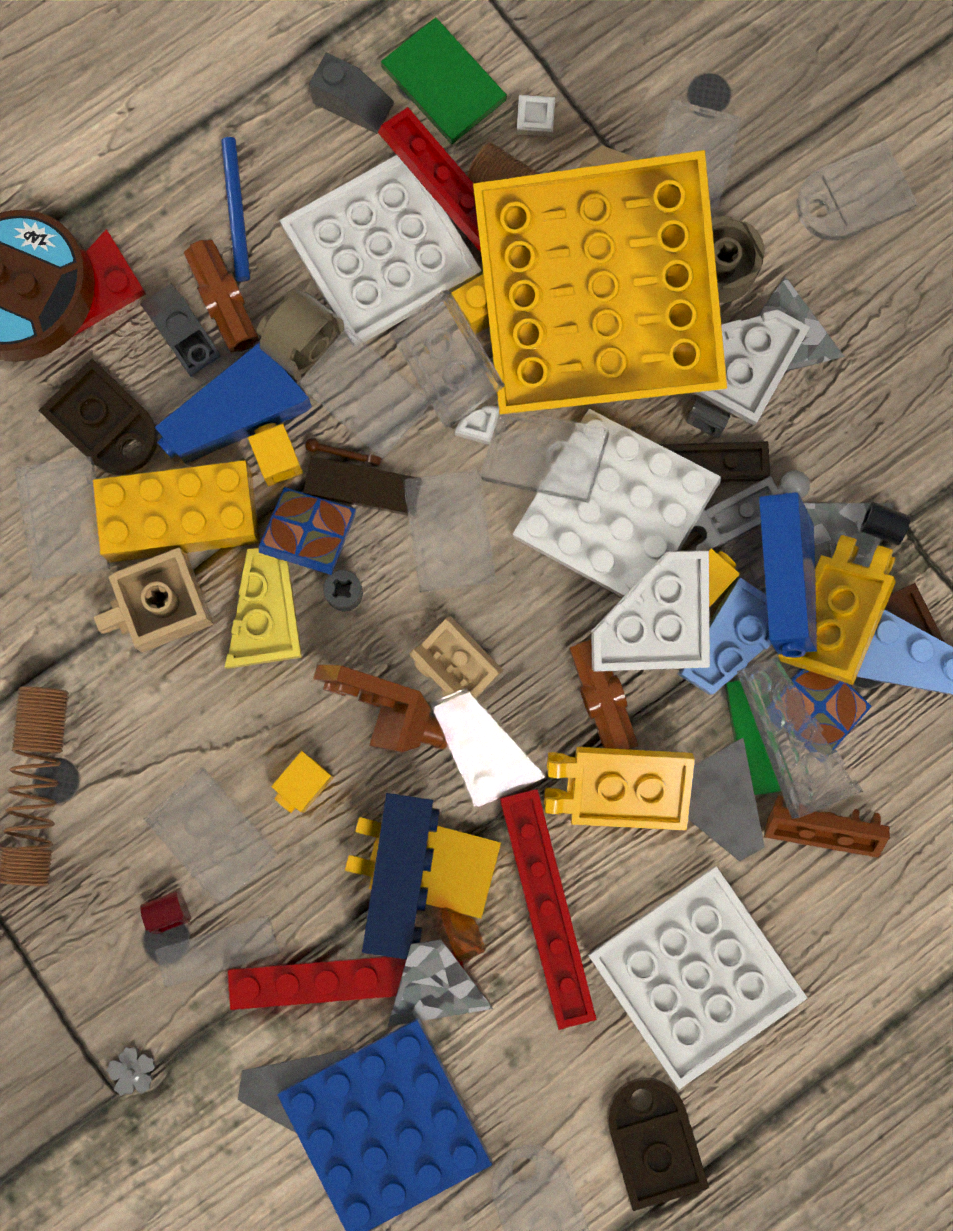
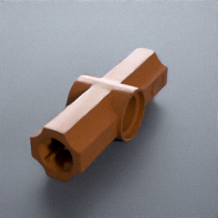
M212 239L199 240L191 244L184 251V255L199 284L197 289L211 319H215L219 332L230 353L242 352L251 348L253 344L259 341V338L243 306L245 301L232 274H228L217 246Z
M591 639L570 647L569 651L582 685L580 687L581 696L590 719H594L602 747L611 749H632L638 747L639 745L626 711L628 706L626 696L618 676L614 675L613 671L592 670Z

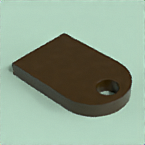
M93 359L87 362L38 410L97 468L106 473L115 475L133 473L144 467L155 453L158 432L153 419ZM137 440L142 444L141 453L131 459L124 457V445L129 441Z
M638 1078L621 1086L610 1101L607 1123L632 1210H640L709 1189L685 1105L676 1091L665 1082L654 1078ZM638 1089H646L652 1094L650 1107L643 1111L634 1109L630 1102L632 1094Z

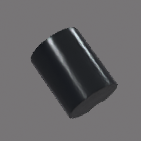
M872 502L864 515L860 531L899 546L907 533L911 516Z

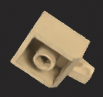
M180 547L119 570L109 576L117 599L110 602L111 610L94 617L98 631L101 634L120 628L123 635L130 633L135 649L142 653L214 625L188 555ZM163 593L168 599L164 601L165 605L159 608L155 603L159 602L158 595Z

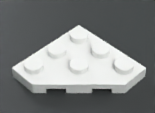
M778 309L742 321L740 319L722 324L727 389L694 393L755 426L810 327Z
M667 551L591 631L593 671L710 667L709 551Z

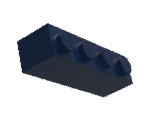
M386 793L362 953L407 959L411 944L420 943L422 927L415 926L417 910L425 912L428 888L420 887L423 871L431 872L434 848L426 847L428 832H437L440 809L432 808L433 800Z

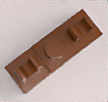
M780 795L776 798L764 826L765 838L879 858L890 839V826L880 825L881 816L879 813L874 812L870 823L860 820L858 809H854L850 818L837 816L832 812L812 811L811 813L804 811L805 804L802 799L797 800L794 809L785 808L783 806V796Z

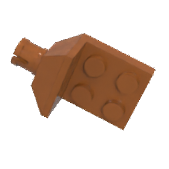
M317 664L313 679L325 683L323 690L341 696L358 697V694H360L359 702L381 707L369 746L397 752H405L420 747L421 743L432 745L440 750H444L448 746L453 733V723L449 720L430 716L431 708L420 691L345 666Z

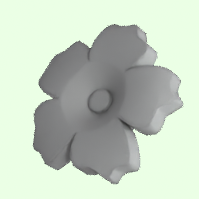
M126 1047L124 1052L119 1054L120 1061L111 1060L106 1071L110 1074L111 1080L119 1079L114 1087V1091L118 1092L120 1096L132 1094L135 1089L143 1094L151 1088L153 1077L148 1072L156 1068L154 1058L149 1057L145 1053L139 1057L136 1047Z

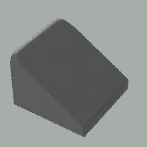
M698 398L686 421L701 431L719 438L728 423L730 414Z

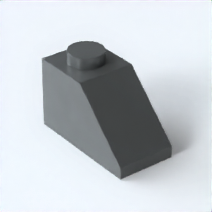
M327 52L309 82L313 104L378 134L381 125L394 104V101L361 69Z

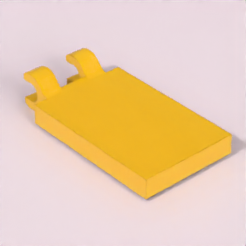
M841 535L833 557L821 555L815 568L817 651L806 652L804 656L795 658L785 657L782 654H779L778 657L781 662L853 685L896 583L894 576L888 575L894 565L895 557H892L893 549L878 545L869 567L855 564L853 562L859 551V547L855 546L857 540Z
M576 747V757L550 752L547 757L548 777L568 778L567 792L557 788H545V813L570 814L571 825L687 830L695 761L693 753L592 747Z
M359 817L355 832L376 837L370 860L349 855L345 871L371 877L368 889H372L382 823ZM437 826L436 833L428 832L426 847L434 848L431 872L423 871L420 887L428 888L426 904L481 919L501 842Z

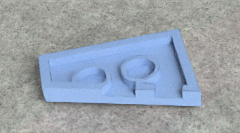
M736 578L709 621L710 667L681 668L678 675L708 695H713L743 670L754 657L770 647L772 644L769 639L766 594L744 579Z
M884 610L857 677L953 695V647Z

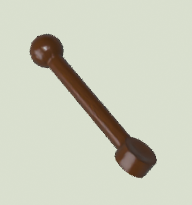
M310 438L305 443L306 450L311 453L322 451L366 462L372 466H380L382 458L375 455H365L320 444L315 438Z

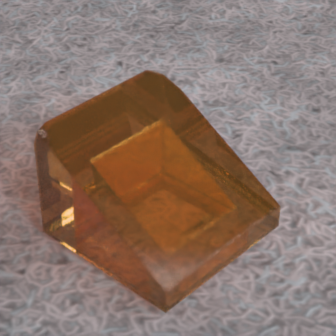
M448 907L442 908L440 914L456 959L463 961L484 953L486 948L475 920Z

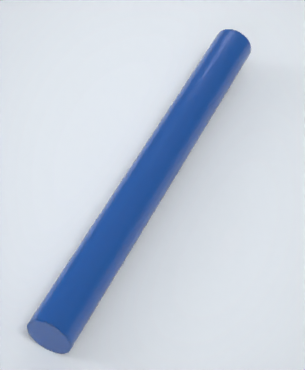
M225 137L221 139L235 278L236 281L245 282L250 280L236 139Z

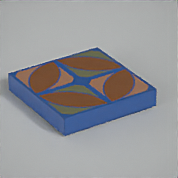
M284 487L259 544V553L332 575L355 518L356 509Z
M800 668L764 710L818 762H824L872 706L848 683Z

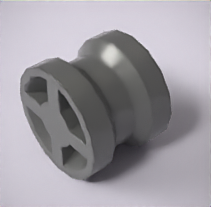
M346 570L335 571L324 582V596L335 610L342 612L351 611L362 601V585L357 576L352 572Z

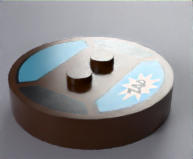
M10 210L0 213V360L13 362L33 360L60 348L79 330L89 313L95 289L94 271L85 249L59 221L36 211Z

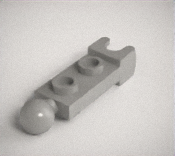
M793 470L787 472L782 477L780 485L776 486L772 477L769 476L709 509L703 510L691 532L697 531L703 536V542L697 545L695 550L709 551L711 548L716 550L720 546L761 525L759 497L798 492L800 497L803 498L810 490L809 478L803 472Z

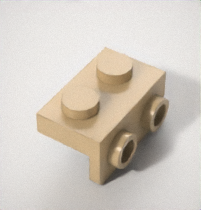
M451 616L447 617L421 645L409 653L415 660L416 668L424 676L432 678L442 688L443 696L450 703L458 705L462 709L472 703L504 671Z

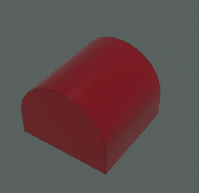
M179 890L140 905L145 929L153 934L158 935L186 924L192 919L184 897Z

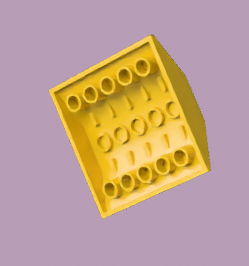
M705 150L473 183L499 414L727 389Z

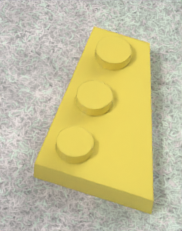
M259 548L247 549L239 589L240 596L236 617L233 621L232 638L229 653L226 657L225 668L230 669L302 658L289 562L259 553Z

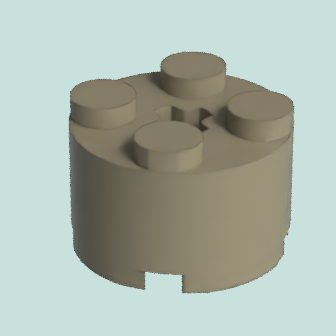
M719 216L712 218L719 303H727L741 298L752 287L761 270L765 248L759 232L746 221L742 223L734 220L730 216Z
M293 288L286 293L282 304L273 315H267L261 320L256 332L261 336L260 349L296 380H302V374L305 373L311 377L332 357L337 349V346L332 342L336 333L342 337L344 322L309 293L300 292L298 289Z

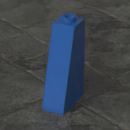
M259 342L155 426L162 436L157 443L171 459L178 455L184 464H187L254 435V431L263 425L270 423L277 425L301 415L311 409L312 406L309 397L285 369L260 349Z
M798 492L759 497L769 639L778 655L782 654L785 657L791 658L801 657L806 652L817 651L814 523Z

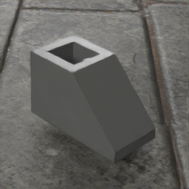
M171 283L140 303L190 377L221 357L184 298Z

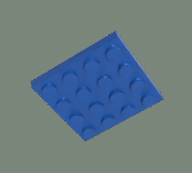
M419 1018L277 1094L345 1231H369L490 1167L493 1162Z

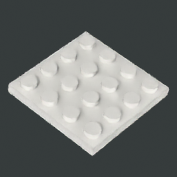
M397 155L279 220L281 227L332 312L343 320L344 332L354 348L482 275V270L447 213Z
M588 409L512 535L514 539L623 598L667 551H680L721 482V476Z
M717 866L709 869L588 954L594 966L679 1090L808 999Z

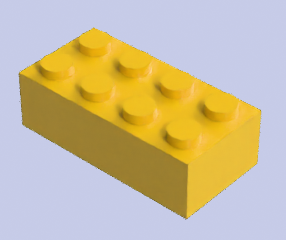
M246 460L93 480L100 555L110 563L155 557L179 547L185 553L260 543L252 471Z

